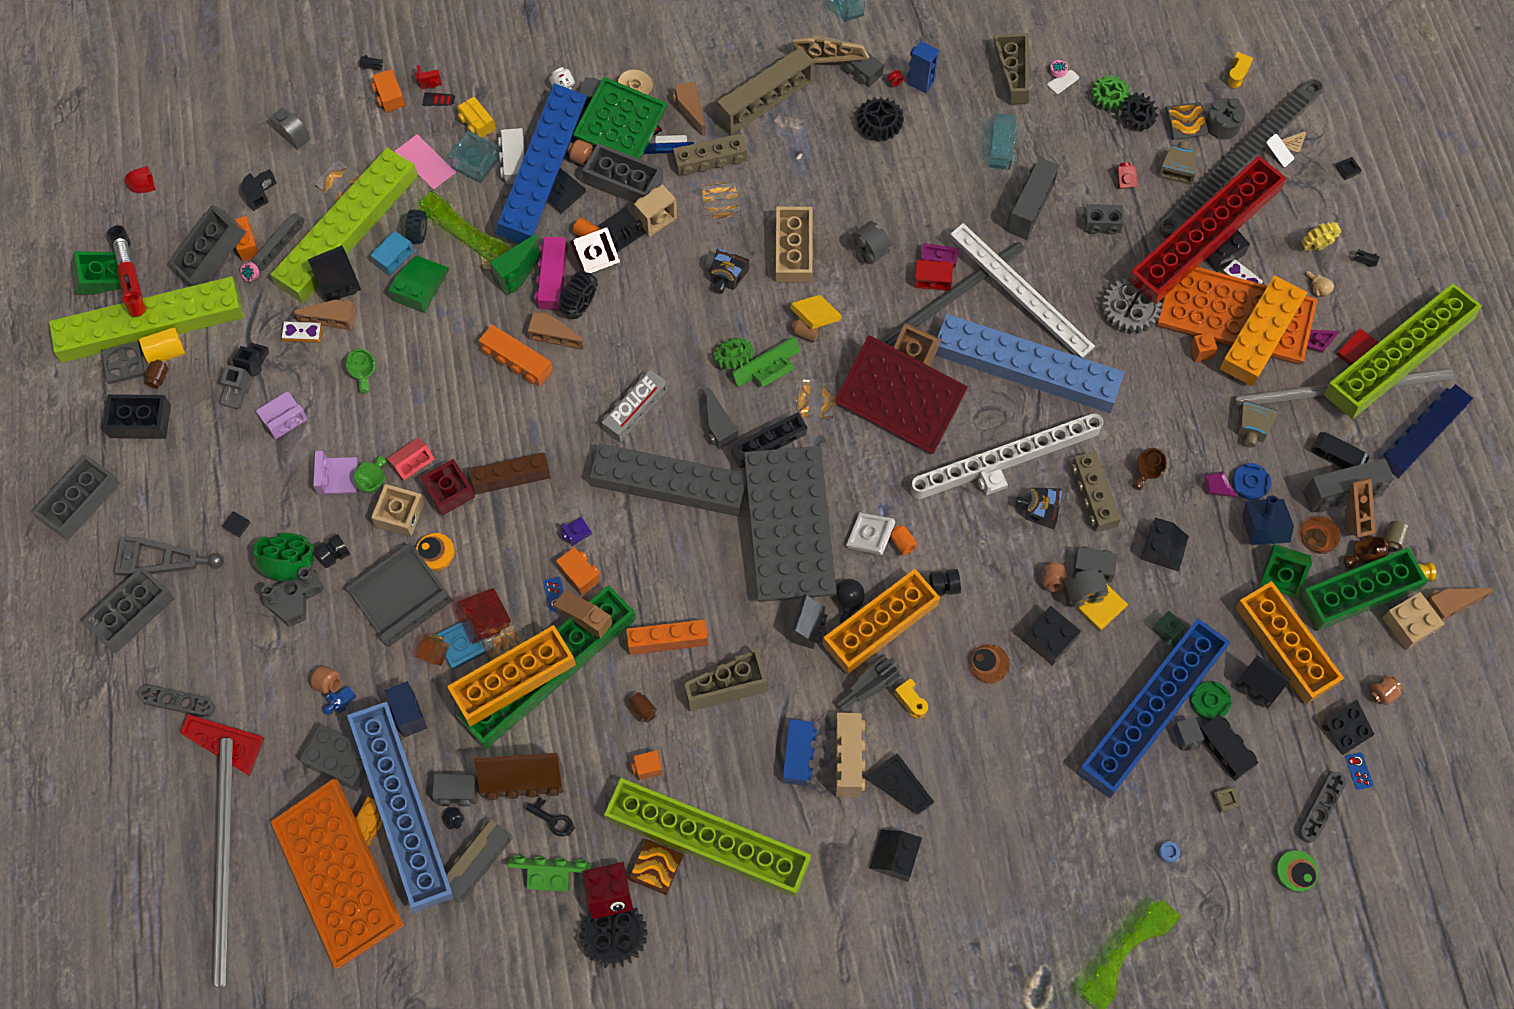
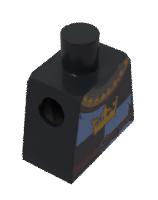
M717 248L710 273L711 282L715 283L713 290L716 293L722 294L725 288L736 289L749 271V259Z
M1031 488L1029 497L1017 496L1015 507L1026 509V520L1055 529L1062 489Z

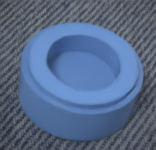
M1164 842L1159 847V857L1165 863H1173L1180 856V848L1174 842Z

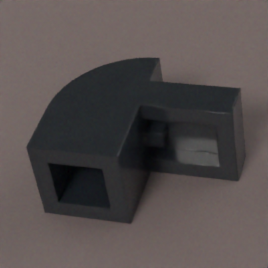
M270 169L261 172L255 178L249 173L242 182V192L253 211L269 203L264 191L277 184Z
M252 342L248 348L240 346L232 359L234 367L242 368L250 375L257 376L262 371L261 365L269 353V348Z

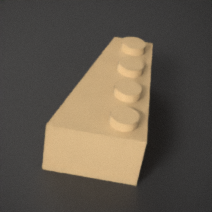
M837 713L836 797H860L861 791H865V779H862V771H865V759H862V751H865V739H862V732H865V720H861V713Z

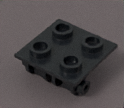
M626 208L597 226L600 229L608 228L617 252L646 234V231L641 227L643 225L639 219L635 220Z
M1358 700L1353 701L1331 715L1322 724L1325 731L1329 730L1342 755L1375 735Z

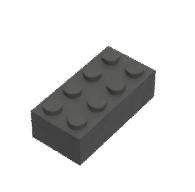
M599 143L582 170L584 183L632 202H636L639 198L648 195L652 189L658 188L663 181L662 168Z
M1040 157L1037 163H1033L1029 172L1031 174L1025 178L1024 188L1018 192L1017 202L1011 206L1009 211L1010 216L1006 223L1009 225L1008 233L1028 240L1055 185L1060 165Z
M211 205L169 260V263L190 284L207 283L247 231L226 211Z
M84 455L36 506L32 513L39 521L68 541L120 485V482L111 472L87 455Z
M1386 459L1313 477L1303 491L1311 513L1319 511V513L1325 512L1335 506L1337 508L1346 506L1351 483L1367 478L1372 479L1373 499L1382 496L1394 480Z
M141 566L82 622L116 654L175 598Z

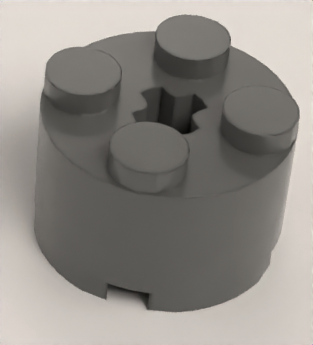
M1221 98L1213 101L1206 118L1208 132L1216 135L1218 139L1226 140L1233 138L1242 126L1245 110L1237 98Z
M873 221L863 225L848 238L850 245L857 252L858 260L873 264L891 250L888 249L891 243L887 234L882 228L879 230L875 227L878 224Z
M1097 569L1085 570L1076 573V577L1073 579L1070 576L1064 579L1070 603L1073 604L1074 608L1084 606V602L1092 601V604L1104 601L1103 598L1108 596L1109 591L1102 569L1098 572Z

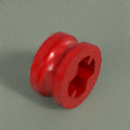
M894 70L888 75L887 81L891 83L892 87H897L904 81L905 77L899 70Z

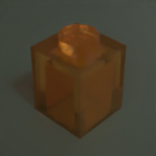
M434 633L432 636L424 635L416 657L431 664L442 666L450 643L443 641V636Z

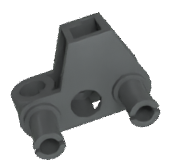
M302 567L298 571L300 578L282 582L274 587L267 584L261 589V593H263L262 599L266 607L289 627L306 620L307 599L319 594L324 589L315 570Z

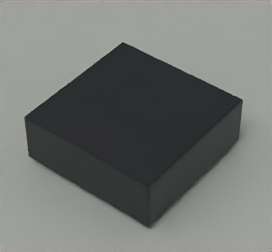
M1353 157L1343 160L1336 165L1344 180L1354 177L1362 171Z
M233 511L222 527L224 530L240 538L251 522Z

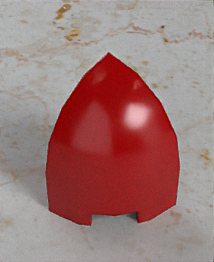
M148 166L132 170L124 178L126 187L132 192L139 194L156 190L153 175Z

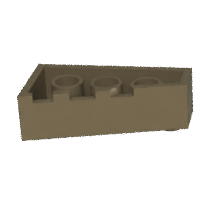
M1029 33L994 34V49L1011 104L1029 103Z
M757 647L751 649V652L745 655L741 654L735 657V660L727 664L718 666L717 669L709 673L706 672L684 683L690 711L768 692L767 679Z

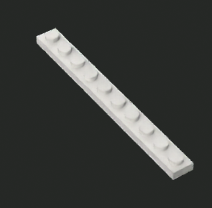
M964 223L950 234V238L1072 353L1084 358L1094 349L1095 345Z

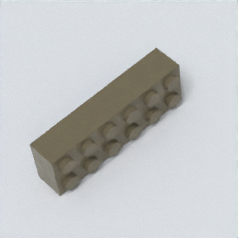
M801 47L791 51L788 56L776 61L774 65L764 69L756 77L750 78L742 86L736 87L730 94L722 96L717 101L718 122L730 135H733L812 83L814 61Z

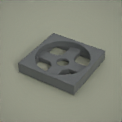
M139 341L101 350L108 384L145 376ZM134 350L138 356L128 358L126 351ZM118 353L119 359L116 362L109 363V357L112 354ZM126 360L127 365L121 366L120 363ZM138 364L137 367L130 373L129 369L131 368V366ZM119 369L122 376L114 375L111 371Z

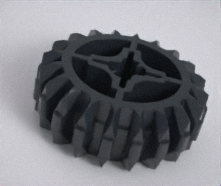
M881 96L879 99L873 97L872 101L867 99L866 103H862L861 108L858 109L856 120L858 128H860L861 133H865L866 138L871 136L872 140L878 138L880 142L882 138L887 141L888 137L893 139L894 134L898 135L903 127L904 117L903 110H900L899 104L895 105V100L890 102L889 98L884 100Z
M580 270L571 277L559 299V311L564 316L577 319L586 312L597 291L598 283L596 277L584 270Z

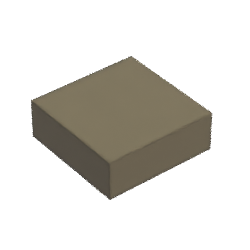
M1234 787L1213 793L1220 813L1241 806Z

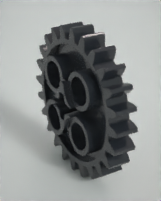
M638 908L592 919L589 910L590 918H583L586 924L580 925L581 930L584 932H580L579 936L583 939L580 941L581 947H585L583 949L584 954L590 953V961L596 958V965L603 961L604 968L609 963H612V967L615 969L616 963H620L624 967L625 960L631 964V956L639 957L637 950L644 951L642 944L647 943V939L644 936L648 935V931L644 929L647 925L646 921H642L643 915H637ZM612 917H615L616 950L614 952L612 951L611 938ZM624 920L629 922L626 926L619 925ZM603 921L608 923L605 927L598 926ZM624 940L629 942V944L624 947L619 945V943ZM603 941L608 943L606 947H598L599 943Z

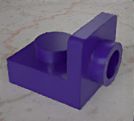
M582 517L567 526L565 523L561 524L562 531L560 534L565 542L569 541L572 546L592 535L591 530Z

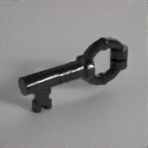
M539 797L537 803L534 805L529 803L525 810L548 822L554 835L561 837L570 836L575 829L573 821L569 816H552L543 811L541 806H544L546 800L541 801L542 798ZM558 820H564L568 823L563 832L555 828Z

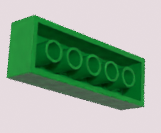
M1408 547L1305 588L1300 594L1299 599L1316 630L1319 631L1418 591L1428 580Z

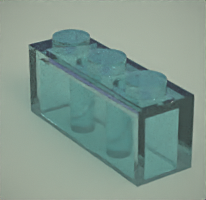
M995 113L989 168L1010 170L1011 164L1015 163L1016 152H1013V148L1017 147L1018 138L1014 136L1015 133H1018L1019 123H1016V115Z

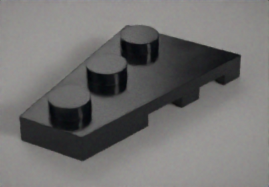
M898 753L865 777V779L917 815L935 803Z

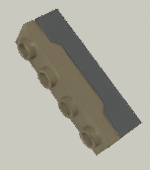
M492 819L480 828L478 837L472 839L467 844L466 852L455 859L453 868L449 873L445 872L453 899L460 905L513 839L508 831Z

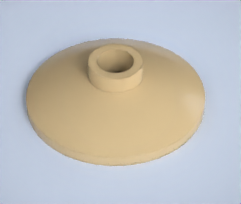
M628 70L622 73L618 79V83L649 95L652 91L653 82L649 75L643 71Z

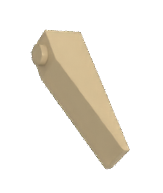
M821 35L804 36L792 41L796 49L801 47L812 58L814 63L866 60L869 58L863 45Z

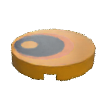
M440 533L424 536L416 547V550L431 571H440L448 567L455 556V548L451 539Z

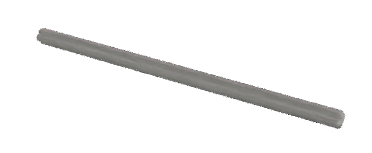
M1447 368L1409 373L1394 386L1452 379L1454 376L1453 369ZM1329 384L1239 395L1235 397V405L1240 407L1244 400L1264 404L1324 396Z
M222 738L220 740L213 986L215 987L226 985L233 745L231 738Z

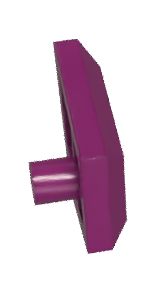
M1311 330L1307 348L1323 353L1339 332Z
M1223 471L1204 475L1207 494L1236 497Z

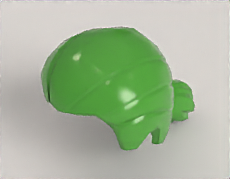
M358 348L348 354L346 369L352 377L358 379L360 393L366 394L370 390L367 378L375 370V359L369 351Z
M378 456L374 464L363 462L357 467L352 476L355 487L365 493H372L378 490L385 480V475L381 468L387 463L386 459Z

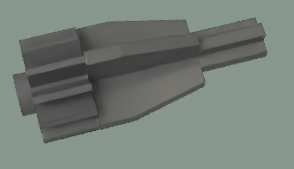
M882 653L871 662V665L862 671L849 686L851 691L840 698L836 704L844 711L855 701L859 700L862 702L881 692L887 686H891L902 677L897 670L899 668L898 664L893 658L889 659Z

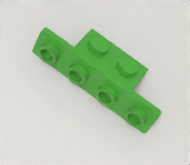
M792 337L748 364L743 365L742 368L740 367L733 371L732 375L735 384L740 387L755 379L764 387L794 370L792 363L788 359L800 352L796 338Z
M514 855L510 857L507 867L528 869L527 889L568 892L570 872L583 873V871L592 868V863L584 859L567 861L565 858H555L554 860H549L542 856L525 858L524 855Z

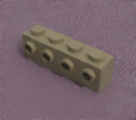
M742 133L673 148L674 161L679 176L747 161V149Z
M1097 451L1075 456L1071 464V471L1077 477V488L1084 497L1083 505L1085 509H1088L1090 525L1094 526L1095 532L1118 527L1121 518Z

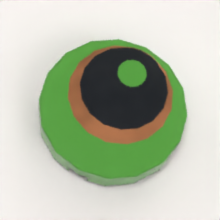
M1293 850L1286 852L1277 862L1276 876L1282 886H1285L1292 892L1301 893L1309 890L1316 884L1319 877L1318 866L1309 854Z

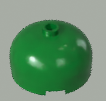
M278 533V537L271 538L264 536L254 544V564L257 570L270 580L279 582L293 581L300 578L298 575L299 569L302 567L311 569L314 561V545L307 542L306 537L294 533Z

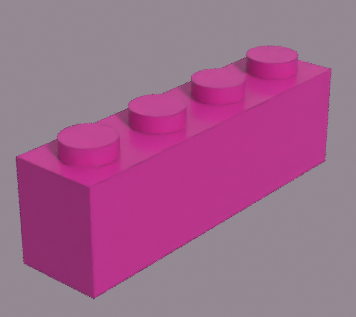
M544 237V244L540 245L542 259H539L538 269L541 272L540 275H537L539 290L535 291V302H538L539 309L559 310V299L562 296L561 293H563L568 249L566 238Z

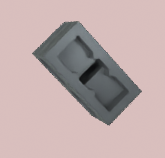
M1086 205L1084 212L1085 232L1093 234L1121 233L1124 224L1123 205Z

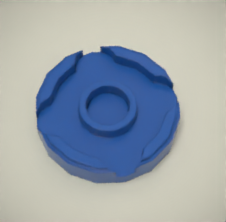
M1247 463L1234 472L1232 486L1240 497L1247 500H1258L1268 493L1271 486V477L1262 466L1255 463Z

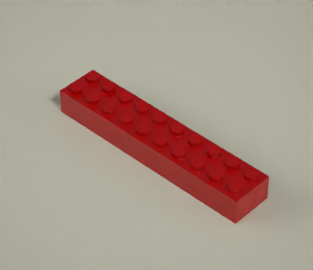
M1261 156L1256 157L1131 271L1129 282L1154 304H1157L1278 194L1284 187L1286 177Z

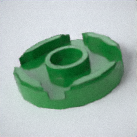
M1206 681L1200 683L1191 694V705L1196 714L1205 720H1212L1219 714L1223 718L1231 708V695L1224 685L1215 681Z

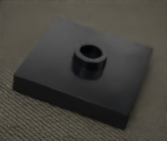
M560 168L547 203L562 214L586 192V188Z

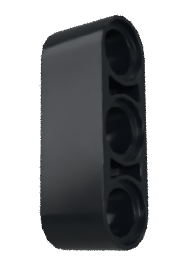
M1320 432L1311 447L1313 454L1342 469L1365 464L1370 458L1366 452L1326 432Z

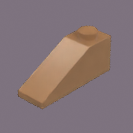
M696 82L675 85V92H672L674 103H677L679 111L701 135H705V123Z
M344 299L332 300L297 309L294 314L298 322L321 323L322 326L352 330L357 310L354 302Z
M533 312L528 329L530 340L584 349L583 338L552 315L545 312Z
M1371 478L1352 482L1345 510L1346 531L1357 538L1375 533Z
M1491 588L1446 589L1442 592L1437 590L1428 596L1430 598L1428 602L1441 620L1444 621L1487 598L1493 590Z
M566 590L553 604V607L599 639L603 637L612 625L609 614L596 605Z

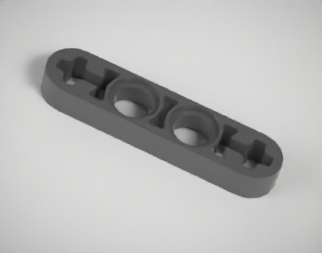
M296 213L292 214L255 255L252 263L260 271L265 270L302 228L304 218Z
M151 685L143 686L138 692V697L144 704L200 717H210L216 709L211 699ZM151 692L154 696H157V699L151 696L146 698L144 695ZM165 695H172L173 697L169 704H163L162 702ZM185 699H191L192 701L188 708H182L181 706L182 701ZM197 703L200 706H206V704H208L210 708L205 709V711H203L200 707H197L196 705Z
M1333 772L1326 778L1299 830V837L1302 841L1312 843L1320 836L1346 786V778L1342 773ZM1335 778L1339 779V784L1334 788V790H1331L1330 788L1334 783L1333 780ZM1323 794H1329L1332 797L1331 804L1323 802ZM1314 811H1320L1323 814L1324 818L1322 821L1314 819ZM1312 824H1313V825H1315V827H1314L1313 830H1312V834H1313V835L1310 836V837H1308V836H1306V835H1307V832H1306V831H1307V830L1312 826Z

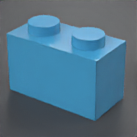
M394 231L385 238L379 247L373 250L371 259L376 267L391 276L414 250L408 239Z

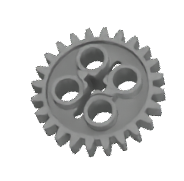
M1123 278L1121 283L1116 281L1115 286L1111 284L1102 300L1103 315H1108L1107 321L1112 320L1111 326L1117 324V330L1124 328L1125 333H1127L1128 329H1131L1132 334H1134L1136 329L1139 333H1142L1143 328L1148 331L1150 326L1154 327L1160 318L1159 315L1162 312L1161 308L1163 305L1160 301L1154 304L1132 283L1127 282L1125 278ZM1140 294L1136 301V304L1133 305L1128 317H1124L1129 307L1132 305L1136 295Z

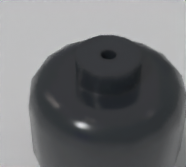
M456 807L447 809L442 815V821L448 829L460 828L462 826L461 823L465 820L460 809Z

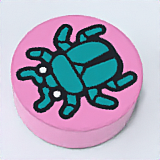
M1056 60L1052 62L1050 73L1054 77H1064L1067 74L1068 65L1065 61Z
M248 262L241 266L240 272L246 281H253L259 277V269L254 263Z

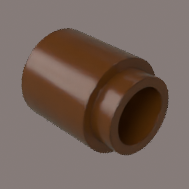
M161 360L151 361L144 376V384L150 388L158 389L163 384L169 370L166 363Z
M638 692L629 699V708L641 722L646 721L648 723L656 717L657 709L646 695Z

